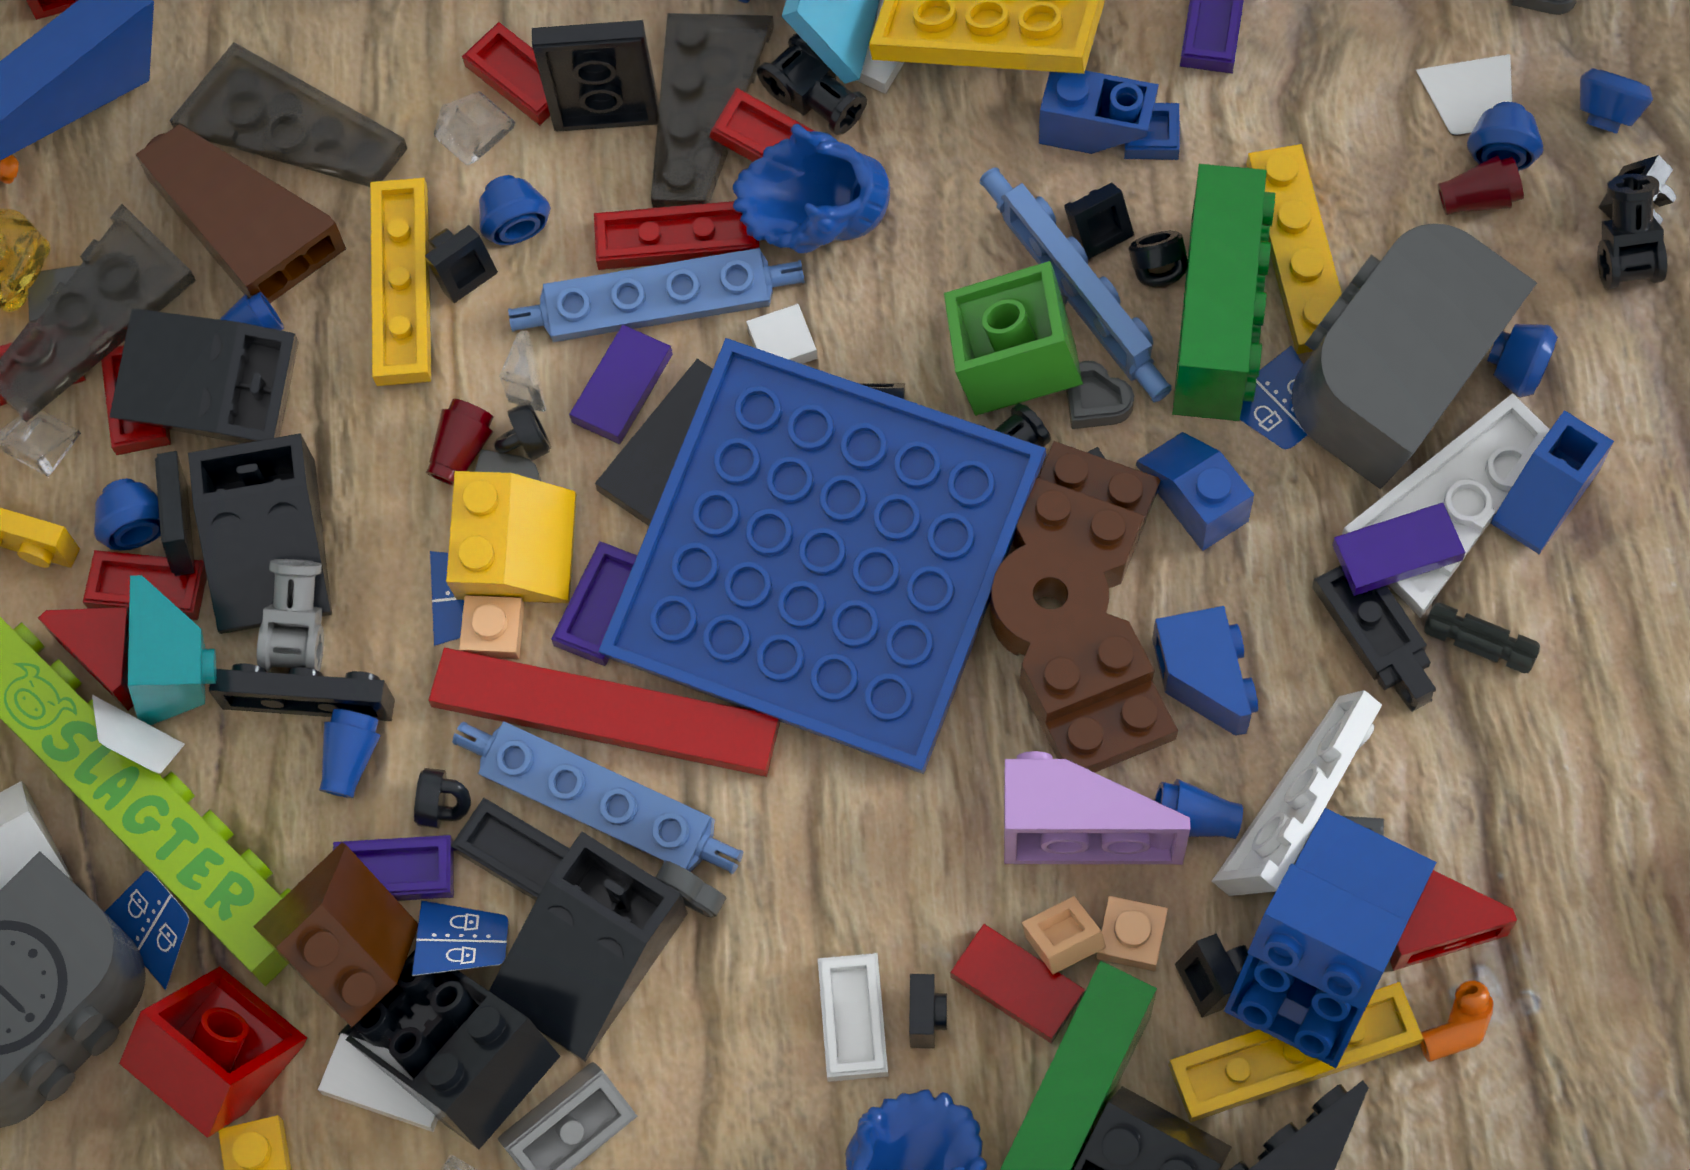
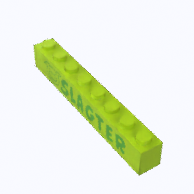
M0 617V719L205 927L266 986L288 963L253 926L291 890L287 888L279 895L266 882L273 874L272 871L249 848L240 856L227 843L234 835L232 831L210 809L201 817L188 804L195 795L172 771L162 778L158 773L102 745L97 737L93 699L86 703L75 692L82 684L80 680L59 659L49 666L38 655L45 646L22 622L12 629Z

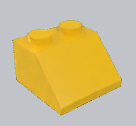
M455 471L446 583L456 600H464L465 595L519 597L522 598L523 602L569 603L576 491L514 473Z

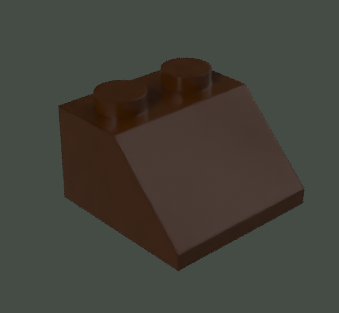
M341 842L253 927L320 998L348 1025L353 1027L397 984L417 932L418 923L345 843Z

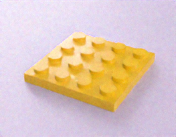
M884 0L869 42L872 60L1084 74L1105 0Z

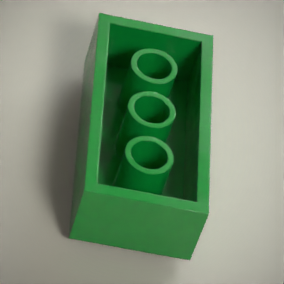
M1199 164L1191 220L1188 268L1185 280L1172 415L1240 421L1243 401L1254 402L1256 379L1259 377L1262 343L1259 342L1266 307L1267 292H1264L1265 278L1268 275L1271 242L1268 241L1275 206V192H1265L1267 170Z

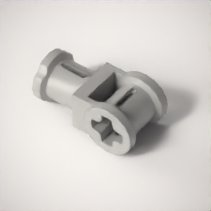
M297 559L270 560L269 571L275 573L273 604H269L263 609V620L257 642V666L264 668L267 672L272 667H303L320 672L324 648V630L321 625L322 608L313 607L315 576L321 574V563Z

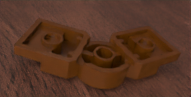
M1053 441L1040 475L1036 478L1017 523L1013 542L1015 551L1003 560L995 573L989 615L992 629L999 642L1014 655L1019 656L1020 653L1025 656L1021 666L1019 684L1056 758L1067 759L1095 773L1174 741L1178 734V729L1152 681L1155 670L1130 622L1107 614L1109 589L1120 585L1123 581L1159 490L1160 479L1142 471ZM1050 597L1059 601L1062 606L1056 609H1046L1041 607L1036 600Z

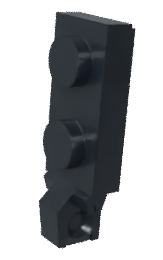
M1341 565L1315 578L1312 586L1313 590L1374 680L1377 679L1379 685L1384 690L1394 686L1396 692L1411 712L1432 702L1433 692L1436 691V688L1424 671L1431 664L1425 653L1427 644L1387 585L1354 596Z

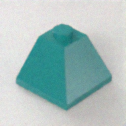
M142 575L130 576L128 689L137 719L153 725L205 705V684H216L215 649L205 648L202 630L147 579Z

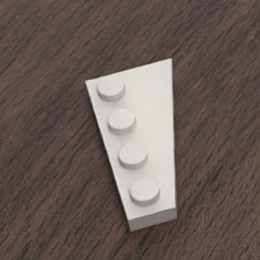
M1512 393L1344 527L1342 535L1443 502L1466 552V556L1492 521L1531 455L1550 429ZM1462 561L1389 584V586L1421 618Z
M1365 690L1342 695L1337 698L1211 882L1228 896L1276 892L1290 864H1294L1356 751L1365 744L1373 733L1375 727L1373 721L1382 706L1380 702Z

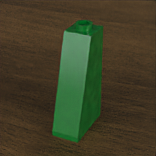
M1100 960L1000 1170H1074L1151 1018L1157 991L1156 987Z

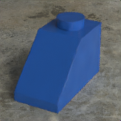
M1181 432L1136 461V466L1140 471L1160 479L1158 495L1202 551L1249 522L1254 493L1221 451Z

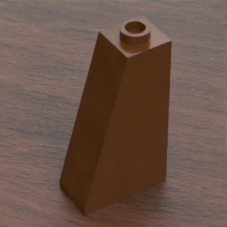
M178 124L167 133L157 135L144 149L135 154L150 183L249 298L258 292H262L268 301L272 303L347 249L338 226L330 215L181 124Z

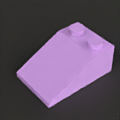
M1024 752L1017 755V759H1005L1004 864L1183 865L1190 833V817L1067 759H1053V756L1046 752Z

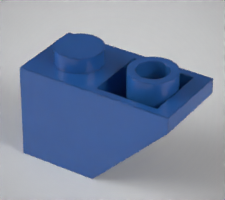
M1086 70L1084 74L1049 72L1040 108L1039 144L1093 154L1147 137L1159 84Z
M1564 410L1531 455L1490 524L1540 555L1601 470L1614 441Z
M1220 606L1155 619L1152 641L1165 693L1233 735L1247 734L1251 715L1254 712H1258V699L1252 678H1242L1238 659L1244 658L1243 639L1238 624L1229 625L1225 607Z

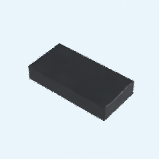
M177 451L160 453L155 458L161 542L171 573H174L175 576L195 573L187 482Z
M486 798L482 799L451 845L454 852L535 901L550 875L570 849Z

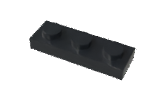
M240 663L234 664L232 670L216 669V684L209 685V692L222 710L331 717L333 709H342L365 714L380 721H392L395 699L384 680H380L374 674L361 671L348 672L345 678L323 676L317 670L303 667L291 668L288 674L270 673L260 666Z

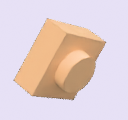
M465 595L459 651L493 658L519 659L525 607L522 598Z
M1075 896L1022 922L1026 939L1052 974L1106 948L1102 931Z
M1109 896L1102 926L1106 948L1097 952L1096 959L1156 971L1168 908Z

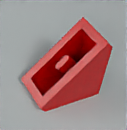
M127 607L46 610L38 617L53 638L127 711L134 706L128 689L129 609Z
M1433 870L1390 958L1393 971L1508 936L1517 921L1514 910Z

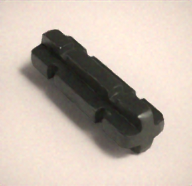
M1443 603L1434 604L1424 627L1427 635L1445 641L1447 637L1455 640L1454 646L1494 662H1498L1499 658L1507 661V667L1522 673H1529L1533 668L1540 651V644L1537 641L1520 634L1515 639L1509 636L1510 630L1468 613H1466L1465 618L1456 615L1458 609Z

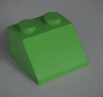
M1051 261L944 293L955 373L975 416L1083 385L1075 340Z

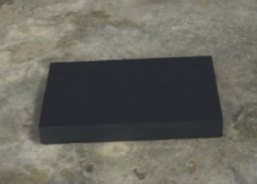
M643 20L532 28V47L554 131L657 125L660 123V106Z
M699 359L695 360L595 482L599 493L648 526L651 523L713 368Z

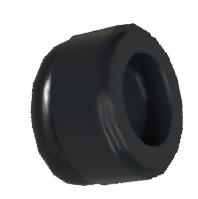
M1169 230L1152 233L1136 239L1129 246L1137 279L1144 285L1150 287L1168 286L1179 281L1187 271V252L1183 236L1177 231ZM1174 263L1171 270L1164 273L1154 274L1149 272V269Z
M524 402L507 411L514 429L496 439L494 443L496 451L504 453L522 445L532 461L550 452V441L530 404Z
M430 768L421 770L414 806V822L417 823V826L439 829L441 820L457 821L468 814L471 806V797L468 789L461 782L447 779L445 770ZM446 794H452L456 798L457 803L454 807L444 806Z

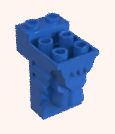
M1325 808L1294 865L1290 864L1262 917L1224 1012L1243 1021L1252 1028L1259 1029L1295 1047L1309 1057L1316 1058L1337 1068L1437 862Z

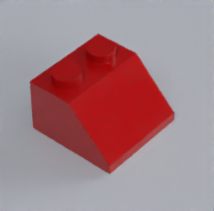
M219 966L140 1011L119 1064L208 1138L250 1110L303 1048L308 1037Z

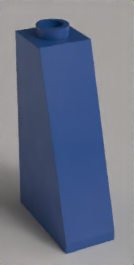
M78 0L0 61V161L149 81L154 13L153 0Z

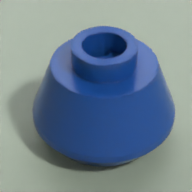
M1591 68L1580 77V110L1590 113L1586 124L1616 134L1621 124L1632 126L1653 101L1649 86L1611 72Z
M1501 102L1481 115L1467 140V149L1478 164L1496 155L1499 156L1500 160L1513 157L1519 171L1531 166L1542 155L1543 142L1536 120L1530 112L1526 111L1518 103Z
M512 175L500 176L486 185L485 192L479 199V229L481 235L497 245L517 244L535 236L545 227L551 207L547 199L527 180L515 178Z
M1515 324L1511 334L1502 331L1494 342L1487 362L1497 365L1493 376L1519 398L1534 395L1536 388L1540 384L1558 338L1552 327L1542 324Z
M126 478L111 482L103 489V494L99 496L95 504L94 535L98 542L110 549L125 551L147 545L161 536L158 496L148 485Z

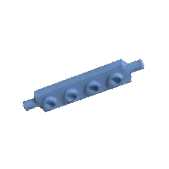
M995 167L985 172L980 178V184L984 186L997 203V209L1002 212L1005 223L1038 264L1051 261L1060 292L1069 297V304L1130 381L1137 379L1153 402H1158L1171 392L1172 386L1153 365L1154 360L1151 358L1153 339L1148 328L1139 318L1134 317L1131 319L1120 305V297L1113 284L1104 276L1098 278L1089 267L1087 255L1077 239L1073 236L1066 238L1057 227L1055 215L1049 204L1040 196L1034 198L1023 183L1012 188L998 168Z
M760 248L546 283L543 284L540 304L514 309L509 308L508 314L512 332L544 326L552 341L558 342L618 332L622 324L636 329L770 306L773 294L772 288L798 283L803 284L805 281L801 260L768 266V261Z
M505 721L492 735L470 726L466 722L460 723L457 730L475 738V742L454 733L452 740L454 745L482 756L480 759L479 775L662 861H670L691 872L703 859L729 871L731 874L736 871L738 865L718 854L722 853L741 862L742 850H738L713 838L715 819Z

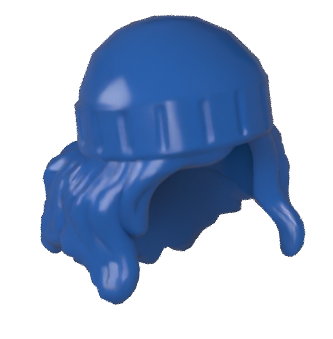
M799 124L792 126L790 139H784L778 144L766 147L763 157L753 161L747 169H743L733 184L732 189L738 197L733 203V208L735 211L742 213L740 221L747 226V235L753 236L757 241L766 240L767 243L779 248H790L797 253H808L834 240H853L870 233L884 218L890 198V182L884 167L878 160L857 152L850 145L838 142L828 133L810 132Z
M928 1089L912 1094L902 1093L897 1099H884L880 1108L871 1107L858 1120L857 1130L851 1138L845 1153L847 1170H986L987 1162L982 1158L983 1141L979 1136L980 1125L974 1119L972 1111L968 1107L955 1105L948 1093L942 1092L934 1098Z

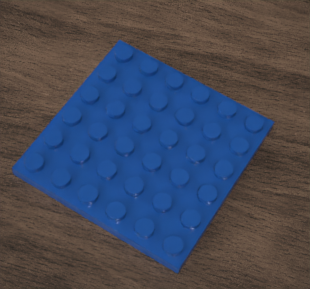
M725 338L598 652L614 661L747 710L761 712L779 719L780 722L924 774L990 603L995 573L1003 560L1008 556L1015 538L1017 523L1046 457V448Z

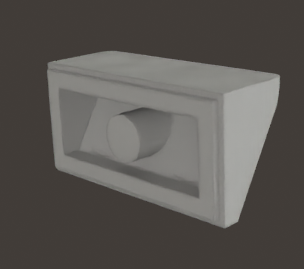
M592 1062L498 1137V1141L521 1170H572L633 1121L637 1115L603 1070Z

